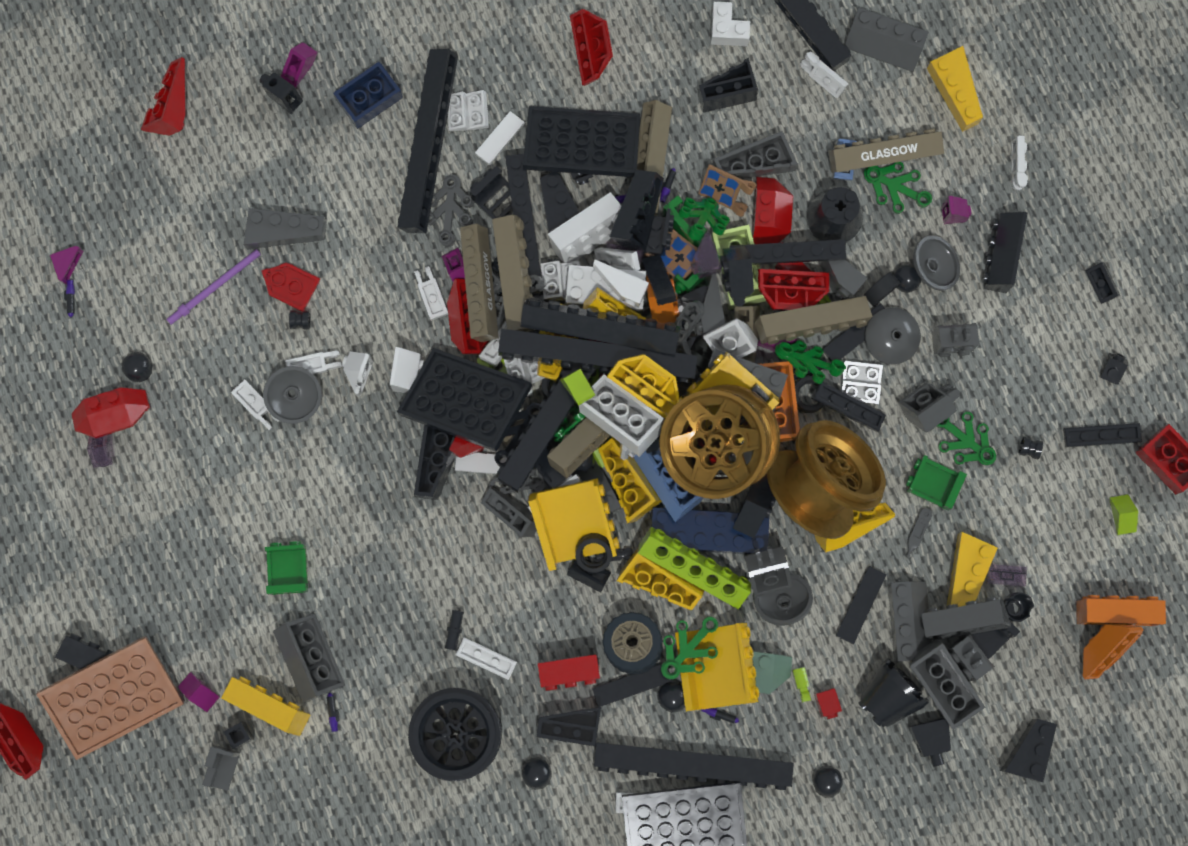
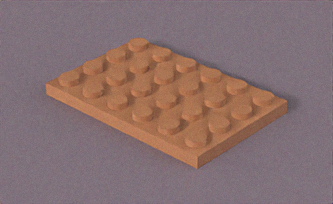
M146 636L45 687L36 694L76 760L184 704L182 697Z

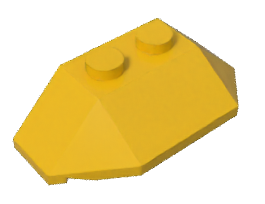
M645 354L618 360L606 376L663 418H666L670 410L680 401L676 377Z

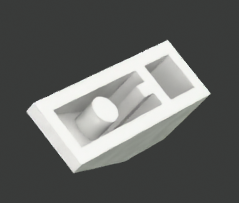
M594 260L593 268L619 299L624 301L623 304L630 308H639L649 282Z

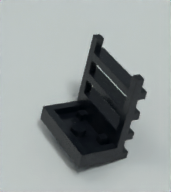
M496 166L493 169H488L483 175L484 178L480 182L476 181L470 187V197L491 219L504 217L512 210L511 203L498 217L493 214L510 196L509 183L502 177V170ZM506 186L509 191L488 210L484 205Z

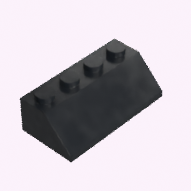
M1028 212L1000 213L997 219L994 218L992 223L994 236L990 237L988 247H991V252L987 254L985 265H988V268L982 277V283H985L984 289L1007 293L1015 285Z

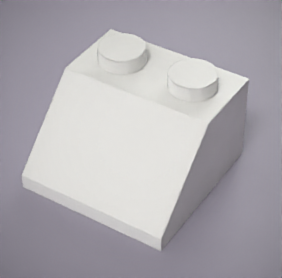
M737 318L703 335L712 351L717 349L742 358L757 349L758 339L751 328Z
M400 347L395 348L390 386L393 391L408 393L424 365L421 354Z

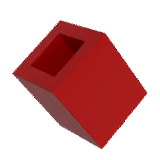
M835 688L814 694L821 717L826 716L827 720L838 717V712H841L842 708Z

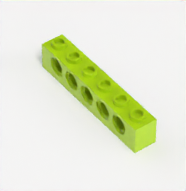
M650 527L639 543L638 554L736 609L741 607L751 593V582L747 578L736 575L728 567L720 566L712 558H706L699 554L696 549L683 545L680 540L667 536L660 529Z

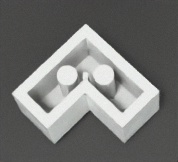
M714 2L712 8L711 44L748 46L750 21L732 20L731 2Z

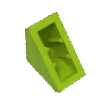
M577 369L560 379L578 406L595 396L581 369Z
M1127 494L1110 497L1109 500L1117 535L1137 532L1138 509L1130 496Z

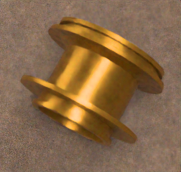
M828 420L805 425L796 437L797 451L784 450L778 452L773 466L767 472L770 489L783 511L805 530L828 539L840 538L849 532L853 525V510L866 512L879 505L886 486L885 474L881 463L866 442L847 427Z

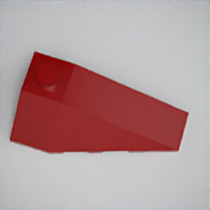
M183 57L170 63L162 80V84L165 86L155 94L154 99L157 102L153 110L148 108L141 130L171 136L183 129L185 118V59Z

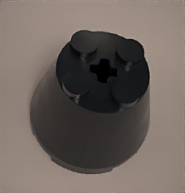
M837 187L819 193L808 207L806 215L807 225L813 235L820 241L845 240L847 243L858 234L863 223V211L857 194L844 187Z
M889 658L881 664L861 695V701L859 702V705L866 712L869 711L874 715L872 717L873 721L882 727L893 725L924 708L929 703L927 698L921 696L923 692L904 671L894 666L895 663Z

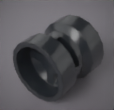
M290 310V329L300 327L304 330H310V311L297 312L296 310Z
M1023 437L1020 443L1023 445L1022 450L1019 449L1018 454L1022 456L1029 455L1031 458L1038 460L1043 450V441H1032L1028 437Z

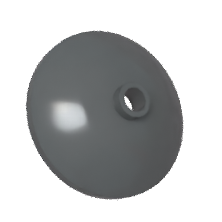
M927 236L917 243L913 259L920 279L934 290L944 291L952 288L960 276V263L953 247L946 240L938 236Z
M886 308L880 310L873 315L866 325L865 343L867 349L875 359L882 363L894 365L906 362L914 356L919 348L921 340L919 325L915 318L903 309ZM895 332L899 333L898 339L894 337Z
M287 366L275 371L266 381L263 390L264 404L269 413L277 420L289 424L301 423L312 417L318 410L322 398L321 387L316 377L310 371L298 366ZM290 390L295 391V395L293 397L288 396V392Z
M790 574L793 587L754 596L755 608L760 617L768 623L779 626L791 625L802 620L809 613L813 604L812 590L803 578Z

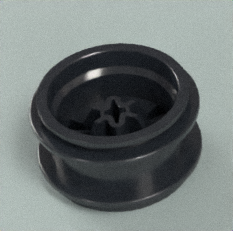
M446 688L425 698L413 713L408 730L409 746L416 762L428 774L445 781H463L483 772L495 759L502 739L500 719L491 703L480 694L463 688ZM468 704L473 707V710L465 717L463 715ZM443 706L447 717L443 718L436 709ZM454 708L459 709L461 713L460 718L457 720H453L450 716V712ZM471 717H475L478 720V726L475 729H471L468 726V720ZM438 719L444 723V728L441 731H437L434 728V722ZM450 726L455 731H460V734L458 736L461 742H459V740H457L456 738H451L450 735H452V731ZM486 728L487 736L476 735V730ZM425 732L436 733V738L425 740ZM472 737H476L479 740L480 744L476 749L469 746V740ZM439 739L445 743V748L442 751H438L435 748V742ZM456 748L461 749L463 752L460 760H456L452 756V752ZM468 749L476 757L472 762H469L465 752ZM446 751L449 755L446 764L439 762V759Z

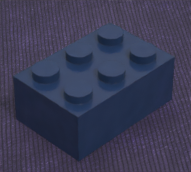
M377 62L333 93L337 103L357 129L403 98L400 88L380 62Z

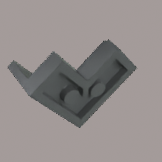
M211 746L204 765L208 768L202 785L228 791L240 752L220 746Z

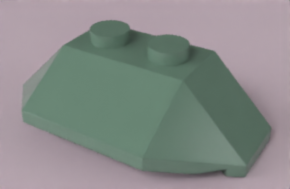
M753 652L752 661L756 669V686L759 689V693L771 694L791 677L793 657Z

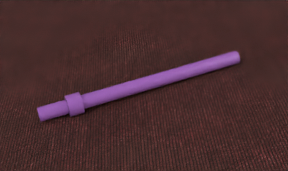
M257 249L185 305H180L177 308L178 310L166 320L172 325L182 316L188 315L192 308L261 255Z

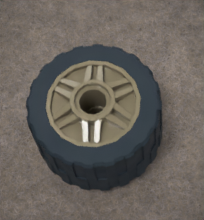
M629 612L620 614V616L612 619L603 634L602 642L605 655L610 663L621 672L630 675L647 672L661 658L663 639L660 630L650 617L642 613ZM632 640L638 641L634 647L628 646Z

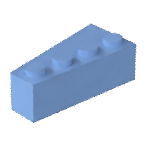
M645 451L640 457L635 455V461L675 522L702 501L703 497L689 493L672 479L665 468L661 454L653 456Z

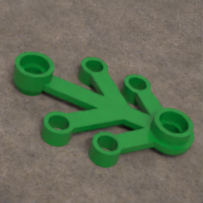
M895 162L893 165L879 168L878 166L867 167L864 172V178L868 183L873 184L878 205H885L888 200L887 196L883 194L881 183L888 188L894 205L892 209L896 214H900L904 210V204L900 201L898 192L915 200L917 205L922 208L928 207L932 202V195L929 192L922 191L918 193L902 185L909 181L917 182L921 177L918 170H913L909 174L890 179L884 175L893 172L901 173L904 169L902 162ZM895 165H900L901 170H896ZM874 172L877 176L872 178L870 173ZM912 173H916L918 178H912ZM880 196L884 197L885 202H880L878 198ZM920 198H926L927 202L922 203ZM900 205L902 210H896L895 206Z
M692 198L685 199L679 215L683 218L700 217L698 222L692 225L688 231L689 237L693 240H702L705 234L704 225L706 221L713 228L715 234L720 236L724 234L730 218L720 214L718 211L719 205L716 200L704 198L701 202H696Z
M801 340L796 341L792 345L781 342L775 347L777 356L780 359L788 360L796 368V376L804 378L809 370L813 374V381L821 384L826 376L815 366L829 370V373L834 377L842 375L846 369V365L838 359H834L831 363L818 360L824 353L823 349L819 346H814L813 349L804 352L807 345Z
M578 404L574 405L570 410L572 414L571 420L569 421L565 418L556 432L555 442L560 444L564 436L570 434L569 430L585 417L580 413Z
M965 412L961 416L966 434L950 423V418L945 419L943 424L936 426L938 428H945L960 440L958 442L942 441L938 445L940 452L946 453L949 450L966 448L976 452L967 455L957 453L954 456L955 458H953L957 465H961L964 462L979 461L982 465L988 466L995 462L996 452L993 448L989 447L987 434L989 428L986 424H979L976 428L977 433L980 435L981 446L975 442L972 424L973 414L971 412ZM965 414L970 416V421L964 419ZM980 426L985 427V433L980 432ZM946 444L948 449L942 450L941 445ZM988 453L990 455L989 459H984L983 454ZM958 455L962 456V462L957 461L956 457Z
M706 617L703 620L702 628L688 644L686 633L688 624L683 620L677 622L676 628L679 631L680 653L675 659L673 653L675 639L671 635L664 637L666 661L661 666V672L665 678L675 679L680 673L696 672L700 674L705 670L704 664L700 661L695 662L693 665H681L686 658L708 657L713 659L717 657L718 651L715 647L694 650L708 632L712 633L717 630L718 622L714 617ZM708 621L714 623L712 628H707L706 623ZM679 623H685L686 628L680 630L678 628ZM666 638H672L673 643L667 645L665 643ZM710 649L715 650L716 653L714 656L708 655V651ZM697 664L703 666L701 671L695 670ZM668 666H674L675 671L669 673L667 671Z

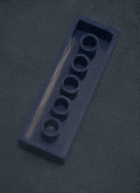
M666 508L652 509L651 527L662 530L667 536L673 539L676 538L683 545L700 552L750 555L758 549L760 552L767 551L769 518H764L758 532L752 538L733 529L739 513L690 510L675 522Z

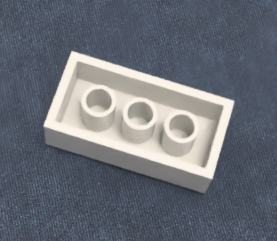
M611 192L548 233L553 251L562 263L578 261L585 254H590L600 244L609 241V236L621 209V204Z
M569 265L566 306L572 304L583 309V302L597 287L621 303H624V301L619 299L593 267ZM618 269L645 281L646 271ZM644 297L639 308H631L638 314H642Z
M604 374L591 387L595 396L579 405V411L640 457L661 434L664 418Z

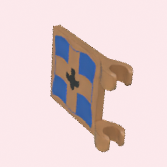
M709 164L698 194L706 198H713L717 203L733 210L736 215L742 217L748 206L744 203L736 202L739 191L742 189L746 194L751 195L756 187V183L742 180Z
M673 229V232H669L672 233L670 251L666 250V255L661 256L670 276L675 278L678 274L685 280L706 256ZM645 254V257L655 256L652 254Z

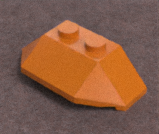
M1107 623L1103 625L1098 634L1092 637L1084 648L1083 678L1098 679L1105 670L1118 661L1137 641L1144 631L1143 628L1126 624Z

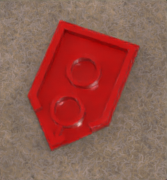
M287 262L270 269L261 270L269 296L302 312L306 309L321 280Z

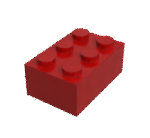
M1168 424L1158 430L1135 453L1177 495L1188 488V443Z
M596 654L537 663L540 685L546 691L557 690L558 685L564 684L565 688L576 687L577 682L583 681L585 685L596 684V679H600Z

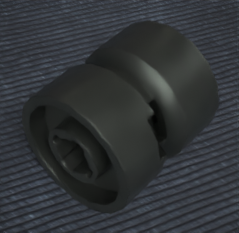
M697 338L692 347L694 351L691 353L697 356L696 366L698 371L703 372L707 368L713 351L705 339Z

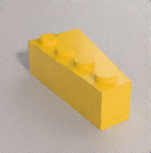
M961 46L931 61L927 70L963 132L978 125L983 115L965 50Z
M638 548L624 565L617 578V582H625L633 585L632 587L635 589L651 592L653 596H661L668 599L669 602L691 611L703 597L704 590L638 554Z

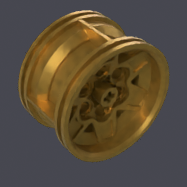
M730 384L713 386L690 394L680 400L666 416L660 434L661 457L669 475L684 490L693 495L708 499H721L733 496L759 481L773 466L780 447L779 425L771 407L755 392L742 386ZM709 405H721L716 414H713L706 408ZM741 415L745 417L751 428L740 426ZM725 418L731 419V428L725 425ZM706 420L712 422L713 427L711 430L706 428ZM690 424L693 431L687 433V428ZM737 434L743 436V444H739L736 441ZM698 438H702L705 441L704 448L698 445ZM753 451L752 458L747 465L743 453ZM729 452H732V453L735 454V456H736V461H735V462H732V461L729 460V458H728ZM710 454L715 455L717 459L715 464L710 462ZM691 457H695V458H696V462H695V463L693 462V460L691 459ZM719 470H722L727 477H717L716 475Z

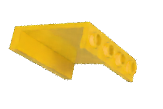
M728 352L724 355H718L713 361L715 365L711 369L706 368L700 375L701 379L698 383L693 382L687 389L688 393L684 397H679L682 400L690 394L717 385L730 384L751 389L757 383L770 396L767 404L772 410L779 404V398ZM709 405L706 408L713 414H716L721 405ZM706 420L705 426L706 428H708L710 425H712V422L710 420ZM747 420L741 425V427L751 428ZM737 434L736 441L740 444L744 438L742 435Z
M598 478L529 494V506L549 571L556 570L557 563L576 559V546L579 540L591 533L605 536L609 540L613 557L617 556V549L620 548L618 537H614L613 519L609 520V504L604 502L605 489L603 484H599ZM591 543L584 547L582 554L583 557L604 553L605 549L599 544Z
M736 623L734 625L718 627L716 631L708 632L694 648V650L715 647L718 651L717 657L713 659L708 657L686 658L681 663V665H693L695 662L700 661L705 666V670L700 674L696 672L681 673L686 712L758 702L759 689L756 686V669L752 661L754 653L750 646L749 638L751 632L747 623ZM699 630L686 632L687 644L699 632ZM679 632L675 633L677 651L679 655ZM714 649L708 651L709 656H714L716 653ZM701 664L695 666L696 671H701L703 668Z

